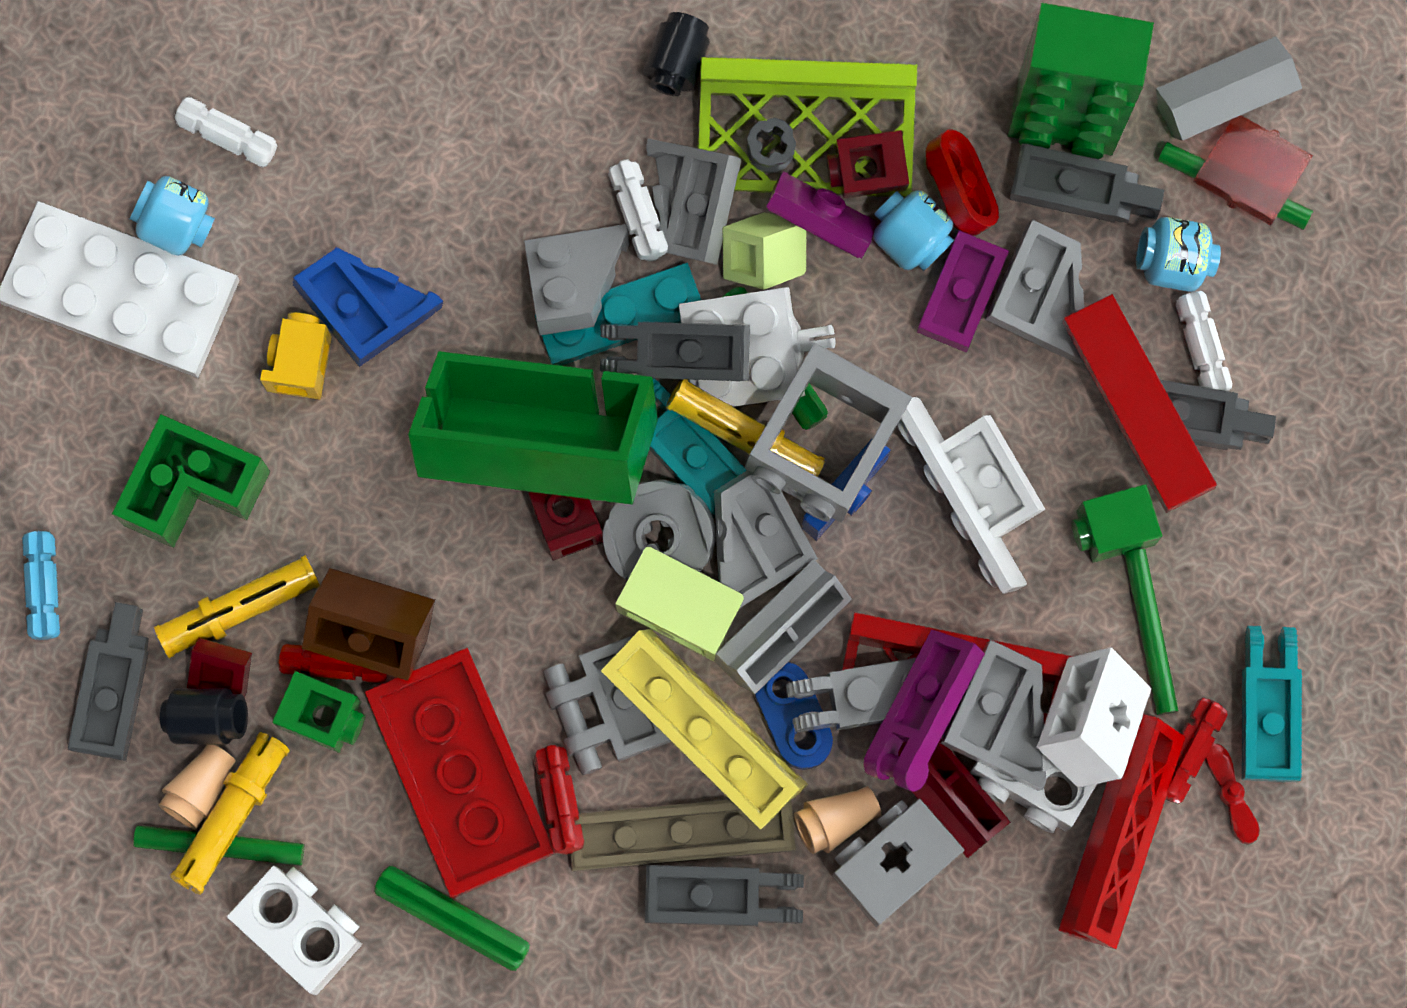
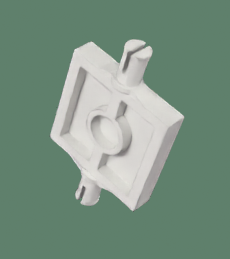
M789 287L679 304L682 323L750 325L749 381L690 380V383L733 407L781 400L803 363L804 352L810 351L814 342L824 348H835L836 345L835 338L814 341V337L835 334L832 325L801 330L793 315Z

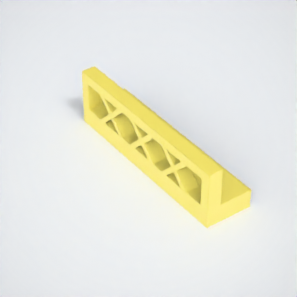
M639 630L601 670L760 830L808 785L653 630Z

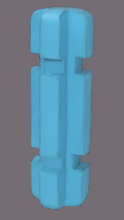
M34 531L24 534L22 538L23 556L28 558V562L24 564L26 607L31 610V614L26 615L27 634L35 640H48L56 638L60 634L59 615L54 613V608L59 607L56 564H53V561H51V557L56 556L55 538L50 532Z

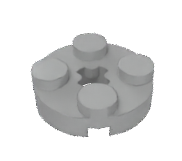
M651 480L639 484L633 505L616 503L610 511L603 530V544L607 558L613 569L625 580L629 579L646 547H651L701 572L712 558L716 540L714 520L703 499L696 495L694 490L688 485L667 480ZM660 520L663 527L672 528L674 537L668 540V550L660 551L657 543H647L645 534H648L653 529L651 521Z

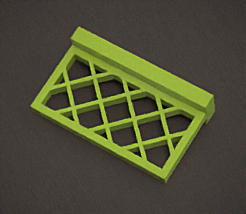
M702 57L699 149L716 152L726 142L746 164L738 172L734 191L772 193L777 181H771L764 172L756 169L751 164L747 154L731 137L752 117L758 122L765 121L766 119L759 111L774 97L788 98L802 113L789 125L792 127V130L794 131L807 119L827 140L806 162L795 151L793 160L800 167L791 176L798 178L805 172L814 182L804 183L817 190L823 188L842 195L841 186L831 188L830 183L824 182L810 166L832 146L835 148L836 140L842 138L859 121L872 134L882 133L866 116L880 101L903 102V123L895 131L902 130L909 177L907 190L898 193L902 197H906L912 192L917 65ZM711 95L734 96L748 112L725 132L711 117ZM745 96L763 98L753 106ZM798 98L817 100L807 108ZM827 99L841 100L855 115L834 136L812 114ZM852 100L870 102L863 109H860ZM711 126L720 138L709 147ZM773 134L774 140L761 152L763 156L766 157L775 147L780 145V136ZM863 159L860 163L857 162L855 164L857 174L864 178L871 177L864 169L871 161ZM752 170L761 180H743L742 178ZM895 191L865 196L891 197Z

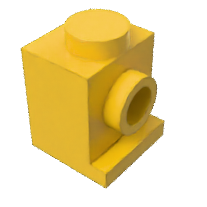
M291 312L288 313L287 319L282 318L280 334H272L268 345L267 365L274 367L273 371L262 370L260 381L267 392L321 400L332 337L327 326L320 324L318 317L306 313Z

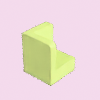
M768 212L760 213L723 227V279L765 290L805 274V229L776 214Z

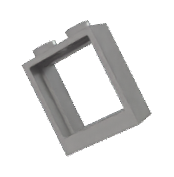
M814 342L752 449L744 469L753 473L751 476L752 480L765 490L775 494H780L783 490L801 500L800 506L813 517L827 522L833 518L842 523L904 414L912 396ZM809 383L881 423L843 491L770 451Z

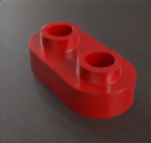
M953 129L946 130L929 141L926 146V166L936 182L946 207V214L953 221V226L962 232L976 236L995 225L999 219L998 204L971 142L962 133Z

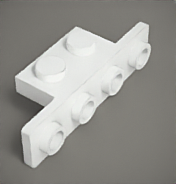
M912 397L897 424L901 434L910 445H917L927 463L924 465V472L928 481L939 493L944 492L954 509L951 513L953 524L964 539L972 540L981 556V559L978 561L979 568L988 583L994 588L999 587L1002 593L1021 589L1027 585V582L1001 537L1046 509L991 415L979 418L944 441L922 401L918 397Z

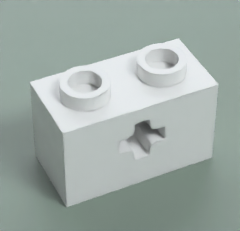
M1112 647L1068 658L1037 748L1077 787L1122 779L1151 687Z

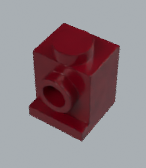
M902 130L837 139L835 144L836 154L826 155L830 187L841 186L843 199L893 191L902 192L906 191L909 186ZM868 159L872 161L876 168L875 174L868 178L858 175L855 164L859 160Z
M529 492L530 501L553 561L603 543V532L590 499ZM562 500L570 501L574 505L573 513L565 518L558 517L553 512L555 504Z

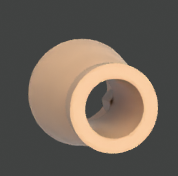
M206 745L203 751L162 789L165 796L159 803V807L181 824L196 830L202 820L206 821L216 805L224 785L223 781L236 760L220 747Z
M865 786L857 791L806 801L803 805L804 809L794 813L797 831L810 853L814 854L821 850L830 853L870 821L881 817V808L873 791L868 786Z

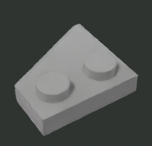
M748 470L714 491L718 582L743 595L744 599L741 607L803 569L813 559H818L783 493L775 494L760 487L752 480L751 476L753 473Z

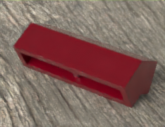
M940 739L927 763L929 771L925 784L918 791H912L917 799L922 800L963 847L964 851L962 853L968 859L1010 824L1011 821L985 790L982 789L948 747L940 744L942 741ZM906 742L902 743L898 751V756L901 755L906 745Z

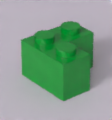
M160 414L112 515L123 526L174 548L197 499L247 521L270 474V470L262 458Z

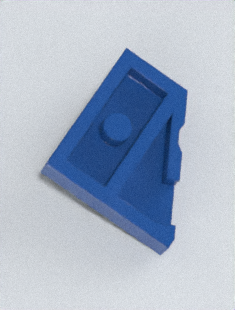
M335 248L293 277V286L359 367L426 321L443 306V300L439 295L431 291L426 295L399 282V276L380 267H368L360 258L339 248Z

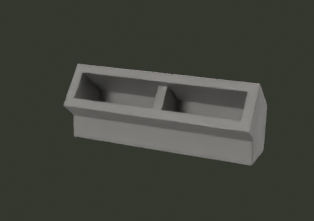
M1273 37L1156 88L1157 106L1172 138L1183 141L1302 89V85L1292 56L1278 38Z
M813 559L716 653L714 661L739 686L756 694L852 598L836 576L825 571Z

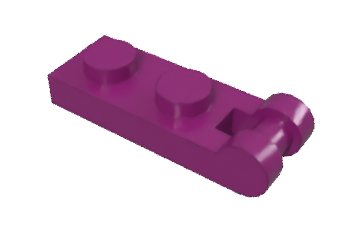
M931 630L866 752L863 766L864 771L868 775L881 780H888L891 777L897 786L913 792L922 788L928 777L929 769L927 763L985 655L976 644ZM906 742V745L901 755L898 756V751L902 743Z

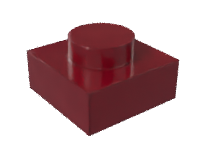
M199 638L191 652L187 688H228L233 694H242L245 698L252 653Z

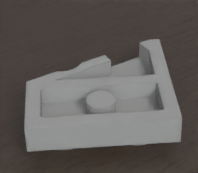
M648 138L646 145L647 155L656 158L659 185L652 188L655 207L660 213L659 231H663L668 245L667 253L717 265L723 241V227L727 224L742 158Z
M1033 219L1027 223L985 320L1076 363L1082 362L1083 360L1062 323L1065 317L1084 308L1083 288L1079 283V273L1082 269L1081 243Z
M623 224L524 240L539 336L594 327L602 308L601 299L609 292L616 277V262L621 251H627L630 244L627 225Z
M990 640L984 647L983 652L985 655L959 702L940 744L1037 791L1043 790L1046 783V771H1043L1042 752L1037 748L1044 728V714L1040 707V695L1043 692L1042 664Z

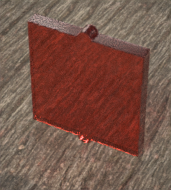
M1240 115L1231 119L1193 182L1226 200L1228 207H1239L1271 226L1313 155L1279 137L1280 133L1277 130L1272 129L1269 131Z

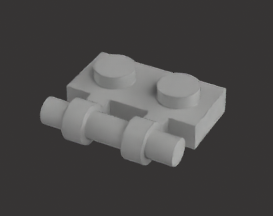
M631 636L579 655L586 677L570 682L564 664H558L543 671L550 689L546 693L551 710H558L567 735L563 743L568 756H575L581 775H586L602 768L596 747L611 741L618 762L670 743V739L601 672L607 663L632 638ZM593 695L604 723L588 729L578 701Z

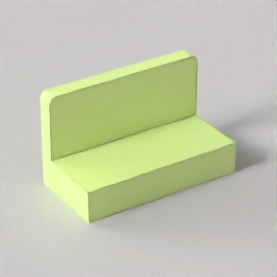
M646 547L615 604L618 613L714 661L716 653L725 643V635L739 611L744 597L734 589L651 547Z

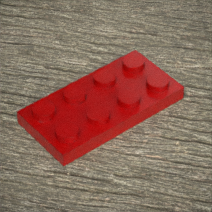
M468 647L414 670L408 681L395 678L365 691L452 899L556 854L551 848L549 836Z

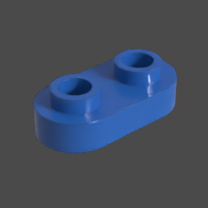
M788 662L755 694V698L781 758L793 768L800 770L813 769L827 759L832 748L833 736L830 727L810 730L809 732L814 735L816 741L811 749L803 750L795 744L794 736L798 732L794 730L792 719L799 717L803 713L823 711L816 695L802 699L795 697L782 699L773 693L772 686L778 680L783 679L792 683L798 680L809 679L799 666Z

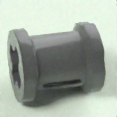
M770 118L757 122L751 128L747 138V156L756 169L765 173H777L784 170L792 162L796 141L793 137L792 127L785 121L778 118ZM773 134L781 137L780 148L785 152L781 154L774 151L769 158L761 154L762 143L758 139L761 137L764 140H769Z

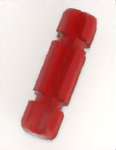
M285 644L282 646L279 654V671L283 674L293 675L295 671L301 674L309 672V676L345 680H356V677H362V681L377 683L385 682L388 676L378 671L302 649V645Z
M1201 698L1197 701L1190 715L1194 719L1192 725L1186 723L1181 732L1185 736V740L1165 800L1176 804L1184 801L1191 787V784L1187 783L1189 777L1195 778L1216 739L1211 736L1213 731L1219 732L1228 716V711L1219 703L1207 698Z
M549 745L537 750L534 758L537 774H543L544 778L539 780L547 825L553 824V828L548 830L551 848L554 853L571 854L584 847V838L581 824L575 825V821L579 820L580 817L572 776L565 774V771L570 770L567 750L564 747Z

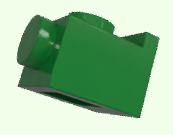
M295 671L272 723L283 731L340 753L344 742L350 745L355 744L363 728L366 714L358 711L361 701L357 696ZM323 707L332 708L335 713L334 721L326 727L318 726L315 722L317 711Z

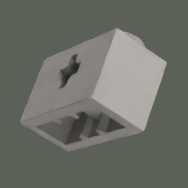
M918 799L910 807L903 800L899 801L877 821L883 829L882 832L868 844L859 836L834 858L841 867L834 872L832 877L875 927L879 926L964 851L963 847L921 799ZM887 846L894 851L902 846L908 853L902 861L907 870L902 873L898 868L894 867L886 872L880 865L886 857L881 848Z

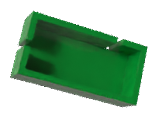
M1041 3L1018 74L1007 137L1019 139L1018 143L1021 146L1022 144H1029L1049 149L1055 143L1063 144L1067 148H1072V154L1093 159H1101L1104 154L1113 156L1144 86L1154 22Z
M438 351L425 386L427 397H421L408 433L417 476L420 478L633 505L658 421L653 377L604 371L601 382L606 415H599L592 369Z

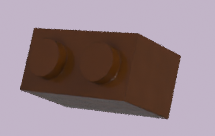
M329 568L309 604L302 649L408 681L428 639L435 599Z

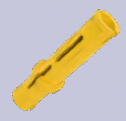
M681 379L666 404V409L673 410L748 454L751 453L766 427L732 405L723 402L690 383L688 379ZM782 429L770 451L818 477L825 463V458L784 437L785 430Z
M304 555L300 559L256 578L210 601L207 596L198 601L199 607L162 625L154 626V630L168 658H171L174 654L194 646L199 638L207 640L214 636L216 641L227 636L226 630L263 612L269 611L306 591L318 588L320 584L306 555ZM282 583H286L285 586H283V587H281V588H279V589H276V590H274V591H272V592H270V593H268V594H266V595H264V596H262V597H260V598H258V599H255V600H253V601H251V602H249V603H247V604H245V605H242V603H243L244 601H247V600H249V599H251V598H253V597H255V596H257V595H259V594H261V593H263V592H265V591H268V590H270V589H272V588H274V587H276V586H278V585H280V584H282ZM233 608L232 611L189 631L190 627Z
M259 732L235 773H228L223 781L226 787L178 866L170 874V877L176 883L187 890L191 886L193 893L199 895L203 893L204 887L254 806H261L267 797L264 791L284 757L290 752L289 748L278 739L271 737L268 741V734Z

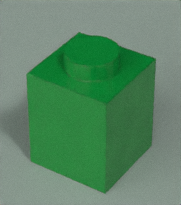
M1146 484L1083 501L1076 511L1078 518L1071 521L1077 547L1080 551H1089L1092 563L1123 555L1129 551L1155 546L1163 537Z

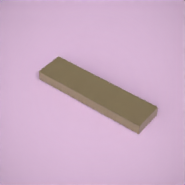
M731 800L579 814V820L575 821V825L581 824L584 847L571 853L572 871L578 872L796 851L791 800L761 830Z

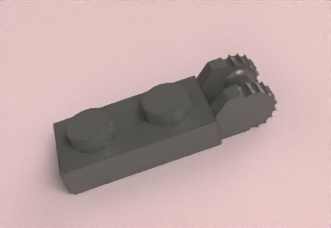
M638 322V325H601L600 337H605L608 340L638 339L637 359H627L624 356H608L606 359H600L601 372L637 373V375L664 379L749 381L750 325Z
M646 865L645 923L758 926V922L803 923V910L788 906L758 908L759 887L793 891L797 888H804V875L794 873H760L759 868Z

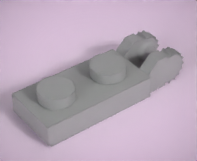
M916 658L829 672L826 676L798 680L786 684L788 698L802 699L829 692L832 711L807 712L792 719L795 732L836 727L837 731L882 723Z

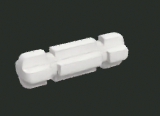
M186 97L181 102L175 114V120L180 127L194 134L198 130L202 134V138L236 155H241L243 152L247 156V160L261 167H266L272 160L277 149L276 141L272 137L258 130L252 133L253 131L250 130V126L215 109L208 111L205 108V104L191 97Z
M629 160L620 161L609 169L608 174L614 191L620 190L616 197L629 234L636 235L632 239L636 254L641 260H647L648 262L657 260L658 257L667 253L668 245L663 231L656 230L660 227V223L647 186L641 187L644 183V178L639 164Z
M1202 291L1187 293L1179 297L1176 307L1180 321H1186V328L1183 331L1194 369H1200L1201 372L1199 374L1200 377H1197L1199 386L1229 391L1232 388V381L1228 367H1222V361L1225 360L1214 320L1212 318L1208 319L1207 316L1208 312L1211 311L1207 296Z

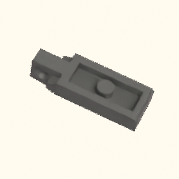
M1022 144L1009 200L1113 223L1115 221L1129 223L1131 214L1157 219L1161 211L1164 190L1137 184L1139 175L1127 171L1128 166Z
M1160 380L1195 445L1228 450V448L1241 450L1243 440L1269 444L1273 438L1276 416L1248 411L1249 400L1238 398V393Z
M115 602L110 629H98L95 641L90 640L68 743L69 751L122 761L127 760L149 655L147 651L149 638L138 636L143 609H140L138 606Z

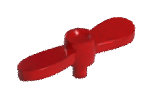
M1214 743L1205 758L1207 766L1221 787L1219 793L1220 800L1228 806L1230 822L1236 839L1246 845L1252 844L1259 836L1260 828L1258 822L1244 801L1245 790L1242 784L1236 781L1230 754L1222 745Z

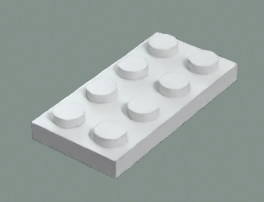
M38 201L1 283L0 304L198 378L240 280L237 275L184 255H173L141 239Z

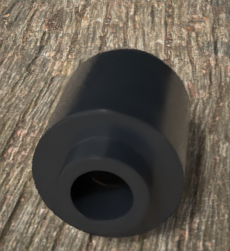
M671 12L668 15L667 21L660 23L643 70L644 75L651 80L650 86L654 90L669 96H680L681 91L687 92L694 89L701 69V59L705 57L710 43L707 37L709 26L704 21L690 14Z
M177 688L171 692L168 700L163 701L160 708L161 729L164 733H168L169 739L173 744L226 745L232 739H241L247 729L248 708L246 700L242 694H233L228 688Z

